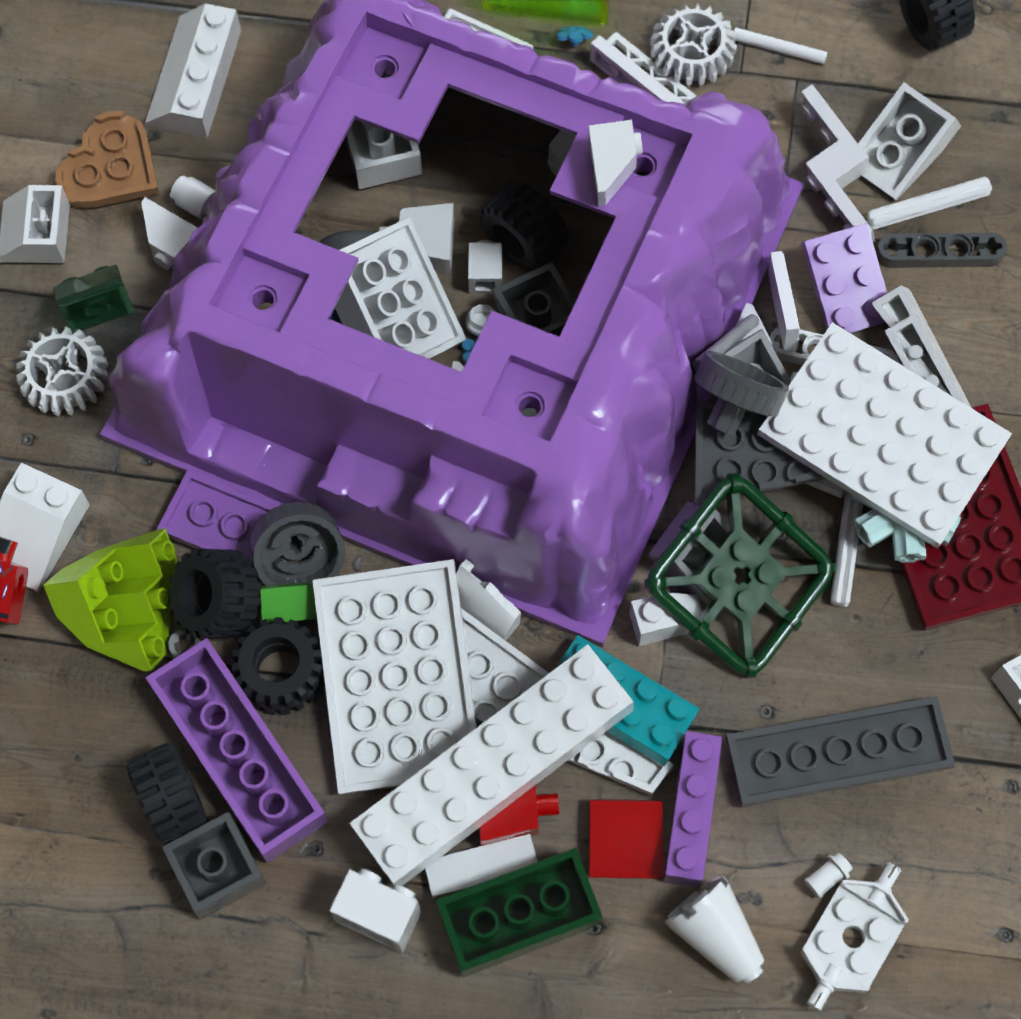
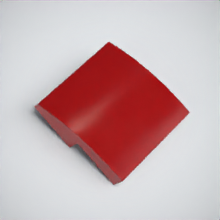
M590 799L589 877L663 879V800Z

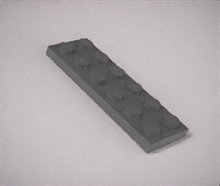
M937 696L727 734L725 737L741 807L953 769L955 766Z

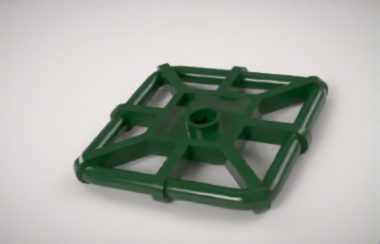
M728 473L726 478L713 488L689 520L684 519L680 524L679 528L681 530L653 564L648 573V579H644V584L655 601L689 630L688 635L695 641L700 640L725 664L743 675L744 678H754L757 673L766 667L792 631H798L801 627L802 618L827 587L832 578V572H836L835 563H831L827 553L793 522L792 515L787 511L782 512L751 482L740 477L738 473ZM740 492L773 522L758 542L743 530ZM726 496L729 531L716 546L702 533L700 528ZM784 532L817 564L783 567L767 550L780 533ZM690 540L709 555L695 575L662 578ZM735 568L745 569L747 577L745 582L735 583L734 580L737 577L733 572ZM818 573L790 612L771 596L785 576ZM696 584L712 601L697 619L663 587ZM763 605L781 621V624L754 658L751 619ZM722 609L737 621L740 657L709 630V625Z

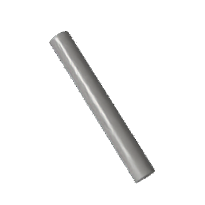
M750 314L706 351L724 354L759 325L758 317ZM704 353L693 361L692 366L695 371H697Z

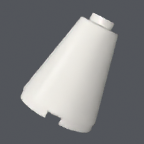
M721 875L706 883L710 889L708 892L706 889L699 893L695 891L682 901L668 915L669 919L665 920V923L733 982L737 983L743 980L745 984H748L763 972L760 966L764 962V958L729 882Z

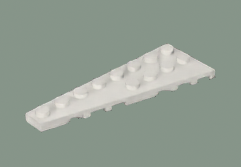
M461 608L476 722L482 724L548 675L549 672ZM607 731L568 760L649 796L653 795L673 768V764L669 761L664 767Z

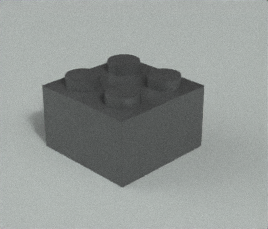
M553 262L492 290L493 309L495 312L560 337L575 305L574 298Z
M230 812L217 817L162 847L194 913L201 920L267 885Z

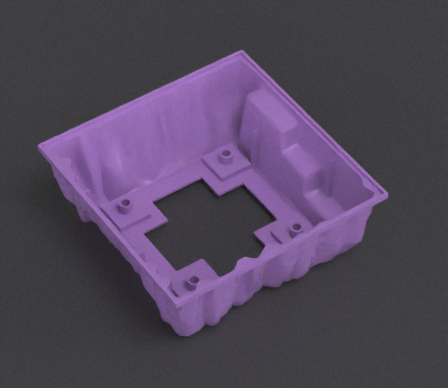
M326 0L311 19L308 27V37L302 51L288 62L286 75L282 80V87L272 97L266 99L263 105L259 106L256 111V117L250 120L247 144L230 166L218 170L216 175V191L210 201L209 216L203 218V224L192 233L189 241L173 259L170 289L164 291L160 300L140 325L141 336L117 355V365L109 378L115 407L105 423L100 436L102 440L184 474L187 470L193 471L276 506L293 502H308L318 505L329 512L331 517L335 519L343 540L405 566L454 559L457 573L460 565L467 559L474 565L471 574L482 582H491L521 614L576 637L579 635L587 641L603 647L694 440L696 401H711L708 391L694 381L696 371L692 363L737 325L746 303L753 304L769 267L770 252H776L802 193L804 183L787 177L783 170L785 158L781 153L777 134L771 130L769 120L761 111L749 105L728 101L721 93L710 91L696 96L684 104L658 100L646 90L627 83H618L611 77L604 80L599 79L591 70H580L573 62L549 55L538 56L530 46L512 42L484 30L474 31L469 24L458 20L446 19L437 6L426 0ZM383 75H390L388 78H381ZM448 87L576 135L550 189V194L615 219L560 337L491 310L462 372L330 320L329 318L359 259L295 233L354 119L419 144ZM632 120L634 133L640 132L643 154L637 155L636 169L607 205L598 207L589 147L588 125ZM643 171L648 173V175L640 176L636 172ZM263 303L272 304V306L268 309H257V307ZM526 408H533L539 413L536 416L527 417L521 411Z

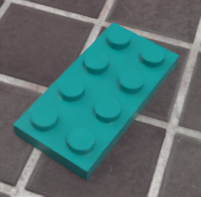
M577 635L555 669L586 645H589L633 700L634 711L607 730V732L665 767L700 708Z

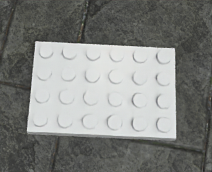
M833 322L788 386L789 392L778 415L768 416L757 433L758 436L937 549L1012 435L1011 432Z
M454 559L313 580L337 788L340 795L400 786L477 728Z

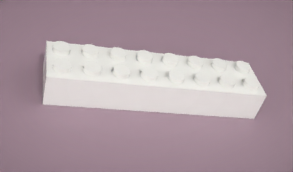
M586 645L353 820L350 825L392 883L403 886L634 711L633 700L592 648Z

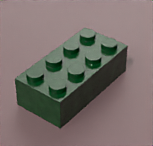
M577 848L436 900L437 908L462 978L601 926L603 922L602 913Z

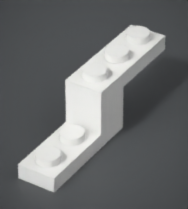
M810 85L801 92L804 101L801 108L811 122L816 119L822 128L819 131L830 147L806 163L809 175L805 178L815 193L819 191L823 193L827 199L824 201L826 208L834 218L838 215L846 224L843 226L844 230L867 223L842 188L870 170L868 156L816 88ZM868 224L872 241L875 242L874 232Z

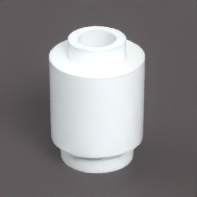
M181 176L174 183L170 197L175 200L177 206L203 221L204 217L209 216L210 201L213 195H215L216 190L194 177L187 178L186 176Z

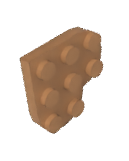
M107 111L97 115L94 118L95 122L88 127L87 132L84 131L82 134V146L68 151V157L62 161L60 167H56L55 181L57 185H62L70 206L75 209L96 208L160 194L149 140L144 126L140 120L137 121L134 117L127 116L124 111Z

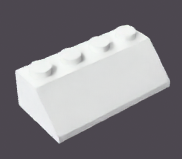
M204 4L179 16L145 121L146 127L208 139L241 33L236 9Z

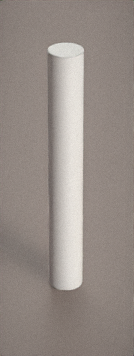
M735 28L734 30L735 41L823 65L828 52L740 28Z

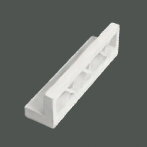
M617 32L607 40L599 35L591 43L590 61L618 83H627L648 91L658 100L666 102L673 101L684 104L696 97L693 92L680 82H675L674 77L663 75L662 68L656 67L654 61ZM617 45L622 50H624L626 52V56L614 46ZM644 66L647 70H649L650 75L640 67ZM663 85L669 86L673 90V93L670 92Z

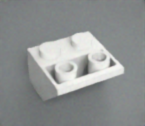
M28 185L3 201L0 228V262H65L70 203L62 185Z

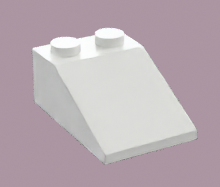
M903 82L858 143L868 156L870 170L861 176L895 200H898L942 153L960 129L961 124L954 116Z
M21 463L0 500V537L18 542L12 562L28 568L26 588L39 593L90 504L82 490Z

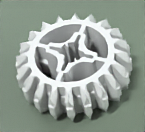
M698 3L694 9H689L686 4L683 5L681 11L673 7L670 14H663L660 18V23H656L653 28L650 46L651 57L655 60V66L663 69V75H673L675 82L685 80L688 87L692 84V81H697L701 87L705 83V79L714 83L717 75L724 76L727 67L732 65L733 55L736 52L735 31L731 30L730 21H722L723 16L721 12L713 15L711 6L705 11L700 10ZM677 35L679 39L676 40L674 45L670 46L668 42ZM716 44L718 49L709 56L707 52L712 45Z
M66 326L62 334H59L57 329L52 327L50 336L46 337L45 334L39 332L38 337L40 341L35 343L28 340L27 345L30 351H20L22 361L16 363V369L19 373L16 375V381L21 386V394L23 397L28 398L27 400L32 407L38 406L40 411L45 414L52 409L53 414L59 417L63 409L72 416L74 407L79 406L81 410L85 411L86 405L84 402L89 400L96 403L97 397L94 392H104L105 387L102 381L108 380V373L105 370L108 368V362L103 357L104 351L102 347L96 345L93 337L88 336L85 338L84 332L80 329L73 334L71 329ZM80 355L88 361L86 373L81 372L79 367H77L79 364L77 359ZM39 370L44 371L47 376L45 388L37 384Z

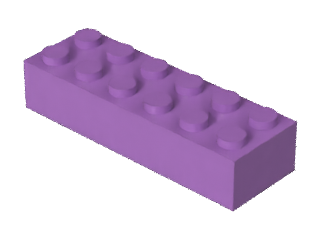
M208 638L146 677L267 863L329 822L325 812Z

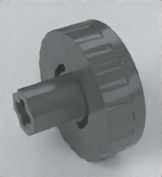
M705 351L694 376V381L718 396L707 423L715 429L732 435L736 434L746 410L767 416H777L789 392V387L773 375L742 360L714 351Z
M308 502L281 504V506L275 507L264 514L255 525V529L251 534L250 550L254 567L258 572V577L266 586L313 582L315 579L336 577L342 568L345 558V545L339 527L330 513L318 505ZM313 546H317L314 549L313 554L309 558L300 562H288L283 558H280V556L283 555L285 558L290 560H300L306 557L312 551Z

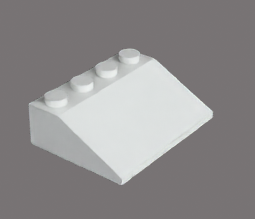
M410 217L339 249L359 259L335 306L343 325L428 359L466 340Z

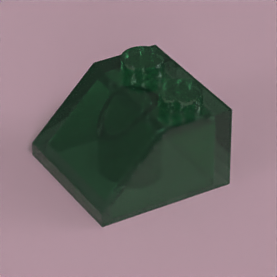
M117 264L110 267H99L93 273L79 278L71 277L64 280L61 284L53 286L57 305L73 334L78 329L84 331L135 313Z

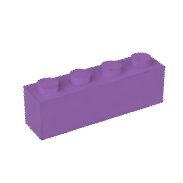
M690 731L685 733L663 883L699 889L703 882L722 744L721 736Z

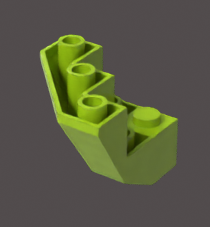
M166 528L96 550L62 568L43 585L55 616L87 648L144 672L151 671L167 655L172 615L169 607L171 599L168 597V589H171L169 581L171 575L175 573L174 567L177 563V557Z

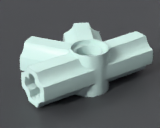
M852 495V499L872 508L868 504L864 503L863 501ZM874 508L854 520L853 524L857 535L870 548L892 535L894 560L901 563H911L926 558V545L923 539ZM958 517L941 544L948 545L961 517Z

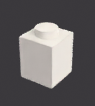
M490 240L469 243V294H492L493 289L502 285V243H494Z

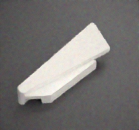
M899 286L872 302L874 308L890 327L885 330V333L903 366L971 408L911 291L904 286Z

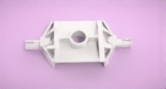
M888 862L880 878L875 882L843 880L802 948L801 954L817 979V986L806 1003L812 1007L819 995H821L814 1007L815 1010L821 1011L830 993L832 994L834 991L868 992L872 981L904 925L909 921L891 892V887L902 871L899 867H896L888 878L894 864ZM848 928L857 929L862 935L861 946L858 948L848 947L842 937L844 930Z

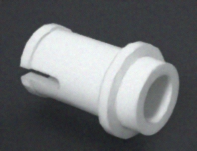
M839 852L834 856L828 855V861L811 876L804 879L807 887L819 899L842 878L847 880L849 878L848 873L853 870L850 863Z

